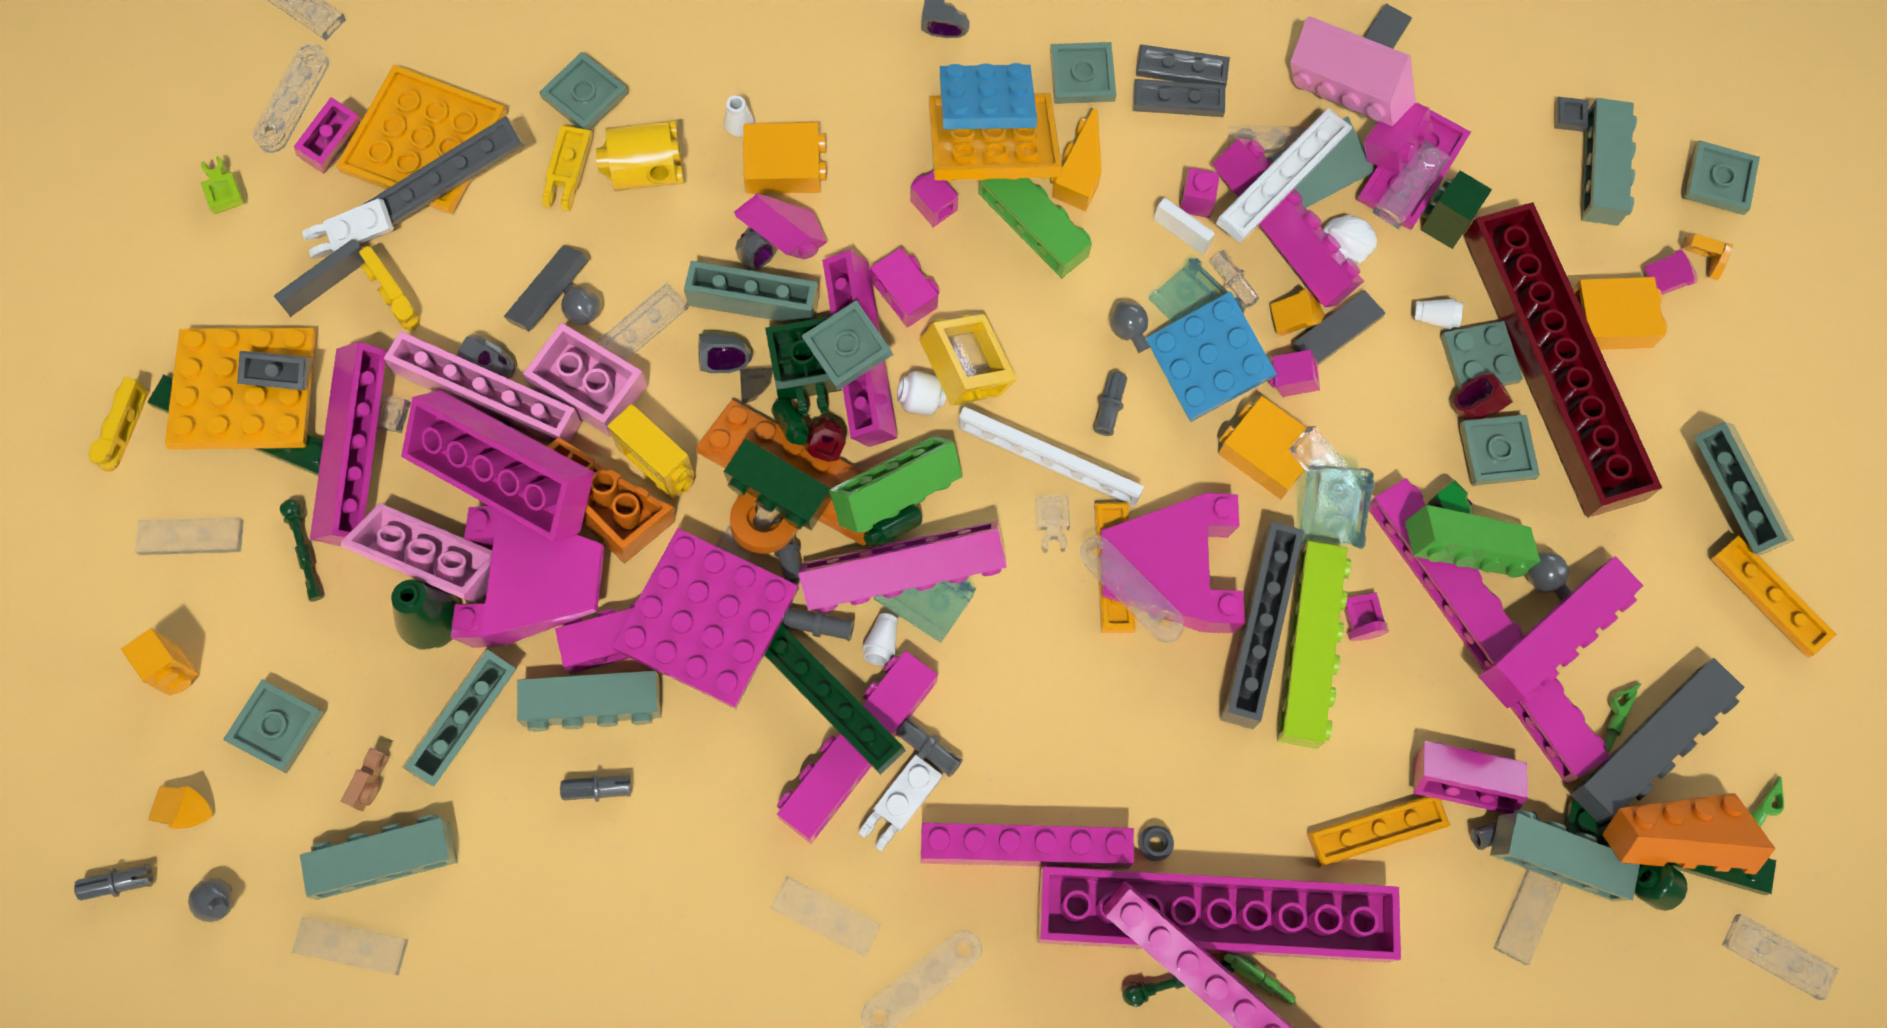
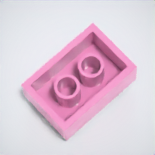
M560 323L523 373L532 390L575 408L580 419L610 437L611 434L607 426L631 403L634 405L647 387L645 377L640 369L563 323Z

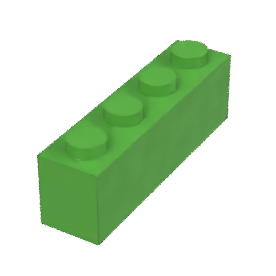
M1029 178L979 180L978 194L1061 279L1089 257L1092 242L1088 233L1083 228H1077L1070 221L1067 212L1060 206L1056 207L1049 200L1046 191L1040 185L1035 186Z
M934 435L829 489L839 526L856 533L869 531L873 528L874 524L883 519L897 516L900 510L907 506L923 502L926 496L935 491L949 488L952 482L963 476L954 441Z
M1425 505L1405 521L1414 557L1429 559L1432 562L1454 564L1458 567L1479 569L1483 572L1504 574L1512 578L1524 576L1530 568L1541 562L1532 529L1528 526Z

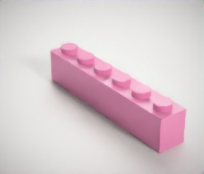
M402 331L398 333L384 357V360L394 374L434 392L442 390L488 416L503 422L507 421L511 426L548 443H552L559 437L570 444L581 424L575 408Z

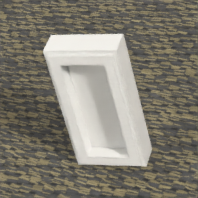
M1164 198L1158 204L1154 221L1204 255L1210 248L1215 233L1167 198Z

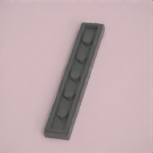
M505 116L364 204L378 198L384 200L392 226H395L522 148L525 144L510 118Z

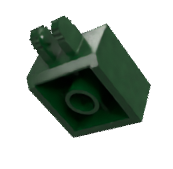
M829 317L765 328L778 400L781 398L797 399L801 416L808 415V405L804 397L817 395V406L820 413L828 412L825 394L838 391L802 338L803 334ZM802 358H808V360L800 361Z

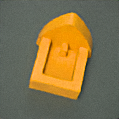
M1697 233L1687 236L1682 246L1683 250L1711 258L1709 278L1719 280L1733 248L1732 244Z
M1307 289L1299 291V294L1270 304L1276 332L1281 336L1306 327L1318 325L1324 319V312L1321 306Z
M159 786L148 820L167 824L169 828L184 829L204 823L212 818L213 813L206 800L189 786H181L180 788Z

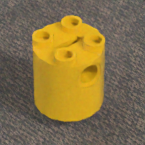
M675 120L608 127L605 129L606 142L600 148H596L599 174H604L612 181L614 191L684 184L682 166L676 165L682 163L680 146L678 141H672L678 139Z

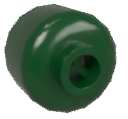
M1668 863L1664 866L1640 864L1635 895L1657 910L1668 911L1679 906L1685 899L1688 890L1687 880L1683 873Z

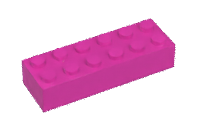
M442 390L412 397L402 458L553 542L581 531L594 476L593 471Z

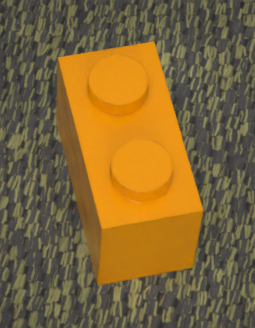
M149 628L120 649L143 682L169 696L183 692L191 685L192 680L199 676L179 645L152 628Z

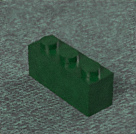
M746 438L723 471L726 480L729 482L727 486L742 496L748 493L757 499L755 502L768 512L772 513L774 509L785 515L784 520L797 529H801L804 526L812 531L832 500L829 491L831 488Z

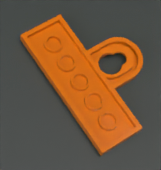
M734 400L730 401L697 445L696 453L726 468L746 438L829 488H833L862 473L861 470L841 459L826 462L812 457L805 450L804 444L790 443L779 425ZM748 493L744 496L740 495L730 512V530L737 543L749 551L762 554L779 551L788 545L799 529L787 523L784 518L781 522L773 524L768 530L757 529L753 524L756 518L757 503L755 501L757 499ZM831 500L818 521L866 547L867 544L864 542L863 537L868 531L856 533L839 526Z

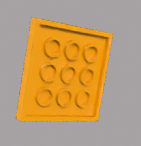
M393 64L336 167L341 173L387 190L506 116L507 110L501 104ZM470 180L428 206L453 214Z
M1051 93L1034 94L1037 113L1036 128L943 129L941 96H929L934 180L954 181L1006 178L1015 180L1018 178L1048 179L1050 177H1062V162Z
M314 328L179 329L164 443L167 449L306 447L316 344ZM239 351L313 357L306 390L237 384Z

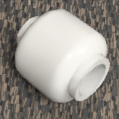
M912 371L907 377L900 379L897 401L901 403L902 408L906 412L931 416L938 407L944 406L946 395L935 374Z

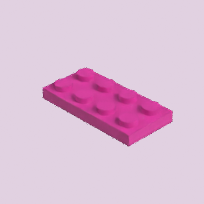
M1430 110V119L1433 123L1431 135L1427 140H1423L1417 148L1414 159L1410 163L1407 162L1400 173L1377 166L1357 199L1359 202L1410 230L1413 229L1471 131Z

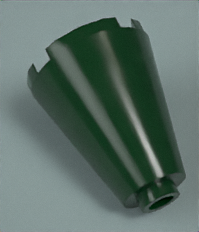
M405 580L394 588L391 601L395 627L399 636L407 644L420 650L443 647L453 640L450 637L454 608L456 604H461L456 595L416 580Z

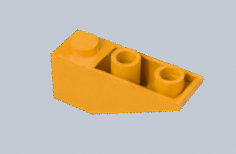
M1095 108L1091 111L1088 119L1082 118L1076 134L1079 135L1076 142H1070L1063 156V159L1066 161L1062 167V177H1052L1050 182L1054 185L1053 198L1085 212L1099 187L1102 173L1098 110Z

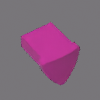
M1682 249L1675 251L1674 255L1644 266L1647 276L1655 277L1656 285L1660 289L1661 295L1687 285L1690 286L1698 281L1697 272Z
M1377 592L1347 598L1344 613L1350 631L1347 633L1350 641L1369 640L1389 632Z

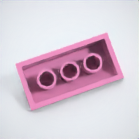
M1309 16L1305 20L1290 62L1295 86L1390 126H1393L1416 103L1410 55Z
M381 503L341 541V547L460 598L480 603L487 594L492 550Z

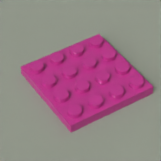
M677 528L612 648L635 661L736 709L792 604L799 586Z

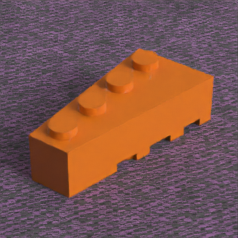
M558 437L547 446L594 472L583 523L623 564L674 523V507L664 501L662 503L653 498L643 488L635 487L621 478L620 474L595 462V459Z
M1736 793L1619 808L1602 834L1621 863L1664 866L1667 862H1671L1687 869H1695L1697 865L1713 866L1715 871L1729 872L1731 868H1741L1746 874H1757L1776 849Z

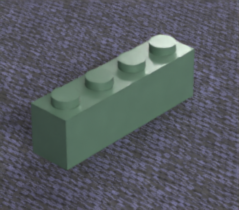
M1596 98L1588 110V128L1585 130L1581 221L1618 226L1633 210L1634 197L1630 196L1631 186L1635 179V170L1631 169L1636 151V143L1632 142V138L1637 124V116L1633 115L1634 103Z
M690 261L684 287L688 306L788 323L815 319L819 301L818 283L815 281Z
M1723 422L1694 436L1754 554L1763 555L1795 541L1734 424Z
M488 649L482 652L405 761L402 768L428 785L435 786L516 668Z
M657 671L517 680V721L523 727H528V731H547L550 725H562L563 729L583 728V723L596 722L599 727H613L618 725V721L632 720V724L645 725L651 724L653 719L661 718V681Z
M1514 810L1512 814L1499 815L1490 856L1610 901L1633 900L1640 864L1621 863L1610 845L1604 846L1597 843L1596 837L1584 833L1572 834L1567 832V827L1560 823L1551 821L1543 823L1536 820V815L1531 812Z
M436 814L426 815L417 818V824L403 827V824H392L381 828L382 833L368 836V833H358L346 837V842L333 846L332 842H325L311 846V852L300 854L306 897L320 900L456 864L457 858L450 822L442 817L438 818Z

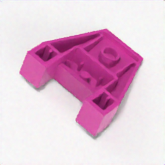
M1204 493L1101 530L1102 597L1198 632L1234 633L1245 624L1243 591L1210 590L1208 537L1228 538L1240 526L1238 494Z
M490 506L468 507L464 539L492 550L485 604L455 605L450 638L472 648L503 647L597 612L605 547L603 544L576 534L553 542Z

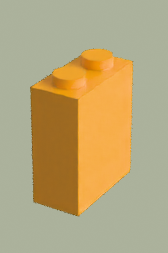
M818 122L743 124L744 185L746 194L821 193L820 181H826V162H820V153H826L825 134H819Z
M1655 277L1580 279L1573 287V291L1600 350L1653 348L1666 335L1667 322L1662 317L1660 307L1662 295L1660 289L1657 288Z
M1261 396L1255 405L1249 402L1238 416L1242 419L1236 428L1230 425L1219 441L1223 443L1219 455L1282 500L1319 453L1326 441Z

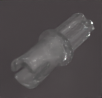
M1226 250L1214 254L1210 258L1209 264L1224 281L1223 286L1231 288L1246 308L1257 303L1259 296L1244 278L1246 272L1243 269L1240 270L1235 265Z

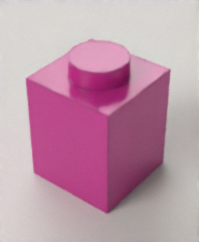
M1189 168L1183 186L1180 208L1189 215L1210 218L1216 202L1220 173Z
M934 170L927 175H920L910 186L911 203L933 228L958 211V195L945 180H934Z
M1311 350L1272 357L1273 367L1277 376L1270 379L1272 388H1277L1282 397L1320 391L1318 363Z

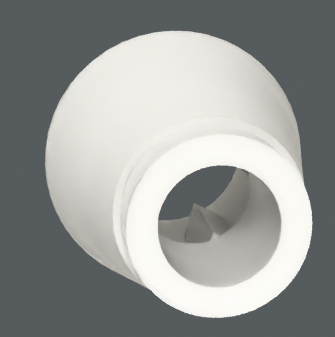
M734 95L726 103L724 127L732 135L742 137L743 124H753L754 117L747 107L745 100L741 96Z
M1455 298L1417 301L1414 320L1449 330L1452 327L1460 328L1463 302H1455Z
M887 613L878 615V619L862 647L864 651L863 658L867 662L878 666H886L895 656L898 622L895 616Z

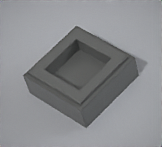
M1558 97L1554 105V129L1585 132L1588 128V100Z

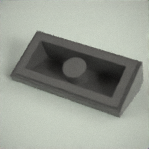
M239 351L237 384L306 390L313 357Z

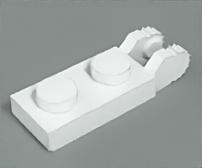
M378 198L325 220L323 224L314 225L302 231L305 240H314L328 235L330 243L320 244L308 251L310 257L315 259L332 254L351 239H354L360 245L391 232L394 228L384 200Z
M915 754L873 808L874 812L861 827L858 834L863 838L870 835L878 821L883 818L891 825L879 837L875 846L880 851H883L898 831L901 832L940 782L943 775Z

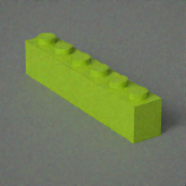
M1307 541L1301 549L1277 742L1318 749L1325 743V740L1329 741L1331 737L1332 720H1328L1329 707L1334 706L1336 699V688L1332 687L1333 674L1336 675L1338 673L1340 665V655L1335 653L1336 644L1341 642L1344 631V623L1339 622L1340 610H1344L1347 603L1348 593L1343 590L1344 578L1348 579L1351 569V559H1346L1348 547Z

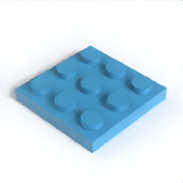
M984 63L962 66L960 64L940 66L943 129L1037 127L1031 65L1020 63L991 65Z
M1231 291L1146 337L1151 350L1190 422L1277 376L1276 371Z

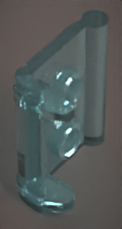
M1190 258L1187 265L1160 289L1155 290L1148 300L1174 323L1228 293V291L1202 267V262L1198 258ZM1237 296L1235 300L1244 313L1246 308L1242 305L1243 301Z
M1308 466L1300 529L1304 530L1302 544H1306L1307 541H1314L1320 543L1352 544L1360 549L1366 546L1367 538L1365 532L1371 491L1374 490L1375 485L1374 473L1371 470L1354 467Z
M948 580L938 582L933 588L918 591L915 587L903 590L902 594L891 598H885L883 595L875 596L874 600L941 643L973 598L976 588L971 586V583L967 580L960 583H949Z

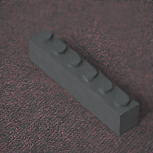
M1271 522L1264 533L1246 608L1245 624L1242 626L1221 721L1254 729L1262 720L1304 535V530Z
M1712 658L1699 667L1570 795L1600 825L1612 820L1619 808L1630 807L1628 804L1634 798L1638 801L1644 798L1654 788L1650 782L1656 776L1660 779L1666 776L1676 766L1672 760L1678 754L1681 757L1688 754L1698 744L1694 738L1699 733L1704 736L1719 723L1715 717L1720 712L1724 715L1727 714L1740 702L1736 696L1745 687L1715 658Z

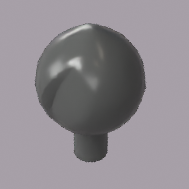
M569 283L563 290L564 296L561 302V309L565 318L576 325H586L593 322L598 317L601 309L598 295L583 286L575 287L572 283Z
M1118 302L1110 316L1112 332L1122 340H1132L1138 353L1150 348L1143 335L1148 327V316L1144 308L1135 302Z
M1549 551L1539 552L1541 562L1528 570L1527 578L1536 589L1544 592L1554 591L1562 601L1571 593L1565 584L1569 574L1568 565L1563 557L1557 553Z
M208 878L200 881L189 894L188 905L190 912L195 918L204 922H215L223 919L233 907L231 886L219 878Z

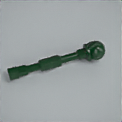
M288 499L280 505L279 510L284 517V523L289 524L290 530L294 534L297 545L295 552L300 569H303L305 574L308 599L310 602L318 601L323 596L317 579L314 577L312 570L314 564L308 544H305L301 530V520L304 519L303 508L297 500Z
M1226 960L1219 961L1227 970L1234 973L1230 963ZM1174 975L1171 979L1154 984H1144L1143 981H1139V983L1129 982L1124 986L1122 997L1128 1005L1139 1007L1144 1002L1149 1001V996L1156 995L1157 992L1173 987L1179 989L1186 986Z

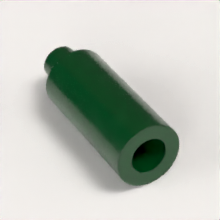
M781 398L774 402L771 412L786 439L792 444H805L809 435V429L793 402L787 398Z
M914 504L900 510L897 516L877 522L868 533L864 534V542L868 546L874 544L877 546L885 545L914 529L922 523L920 510Z

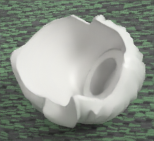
M1352 215L1333 218L1323 229L1326 234L1332 235L1340 243L1341 248L1339 250L1345 258L1351 259L1356 264L1365 261L1377 247L1376 233L1370 224L1361 218L1353 217Z

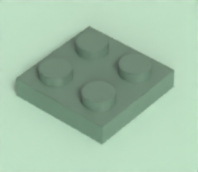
M1111 42L1051 44L1050 54L1055 104L1115 102L1116 85Z
M581 52L539 93L545 102L576 127L591 130L628 94V90L624 84L585 53Z
M1699 140L1694 146L1684 198L1745 215L1751 208L1760 157Z
M857 300L802 335L804 342L838 391L893 355L891 349Z
M1504 321L1448 331L1441 335L1440 339L1457 392L1477 376L1489 372H1494L1504 386L1517 384L1523 379Z
M1527 415L1465 420L1460 424L1472 486L1536 480L1540 476Z
M262 679L223 740L287 774L324 712Z

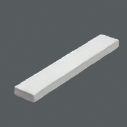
M1328 108L1218 218L1216 224L1241 243L1349 134L1352 126Z
M963 407L959 415L958 428L1136 507L1144 486L967 407Z

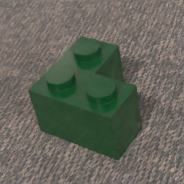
M1460 170L1453 180L1447 178L1432 198L1431 203L1422 215L1427 220L1421 231L1453 249L1492 189Z

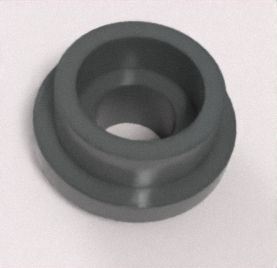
M1150 826L1139 837V849L1143 856L1151 861H1162L1173 851V837L1164 827ZM1151 838H1158L1161 841L1162 847L1160 850L1151 848Z

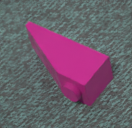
M757 193L734 211L735 216L786 255L805 260L816 255L818 249L827 243L820 225L811 210Z

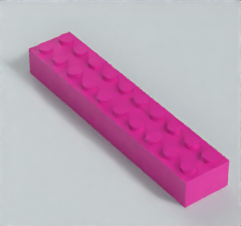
M1043 867L1040 871L1038 943L1143 949L1111 922L1102 910V907L1126 881L1208 953L1226 954L1228 952L1241 955L1383 963L1401 960L1399 887L1060 867Z

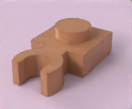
M370 748L364 758L361 770H356L340 802L362 812L366 805H371L378 793L377 784L379 780L377 777L385 767L389 756Z

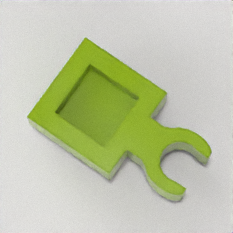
M218 156L216 157L218 165L215 169L210 170L205 161L201 163L202 170L210 178L201 182L209 209L213 214L245 204L236 177L232 172L226 173V165Z

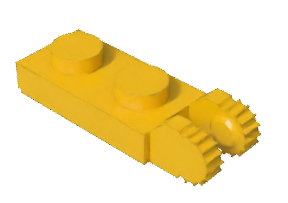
M560 125L545 176L546 184L542 196L543 206H552L556 196V186L564 187L561 209L570 211L572 208L575 190H578L593 137L591 130Z
M371 246L360 250L359 254L365 261L360 267L371 282L377 279L382 287L378 288L377 291L387 306L392 304L390 310L400 325L408 331L416 330L420 324L419 316Z
M123 378L120 387L114 393V403L110 413L102 422L100 439L92 442L91 450L88 451V459L106 472L114 471L119 465L118 463L121 462L149 395L148 390L135 379Z

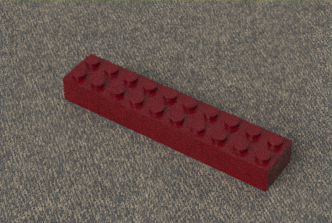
M1534 202L1475 218L1464 235L1499 317L1501 321L1505 322L1513 349L1587 518L1648 500L1662 489V485Z

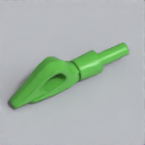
M1640 683L1615 693L1609 701V706L1614 715L1606 728L1608 734L1604 743L1607 753L1610 752L1616 736H1621L1626 718L1638 693L1637 690L1641 686ZM1625 695V703L1620 706L1617 699Z
M1780 776L1776 778L1774 785L1770 787L1756 809L1750 813L1760 827L1768 815L1777 816L1784 809L1782 777ZM1776 796L1777 806L1776 808H1773L1772 802L1774 797Z
M1228 952L1224 955L1223 959L1230 963L1233 969L1251 982L1258 984L1270 995L1275 993L1291 1005L1295 1002L1296 997L1280 987V982L1265 973L1254 959Z

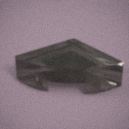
M772 367L740 370L742 403L756 400L770 386L773 378Z

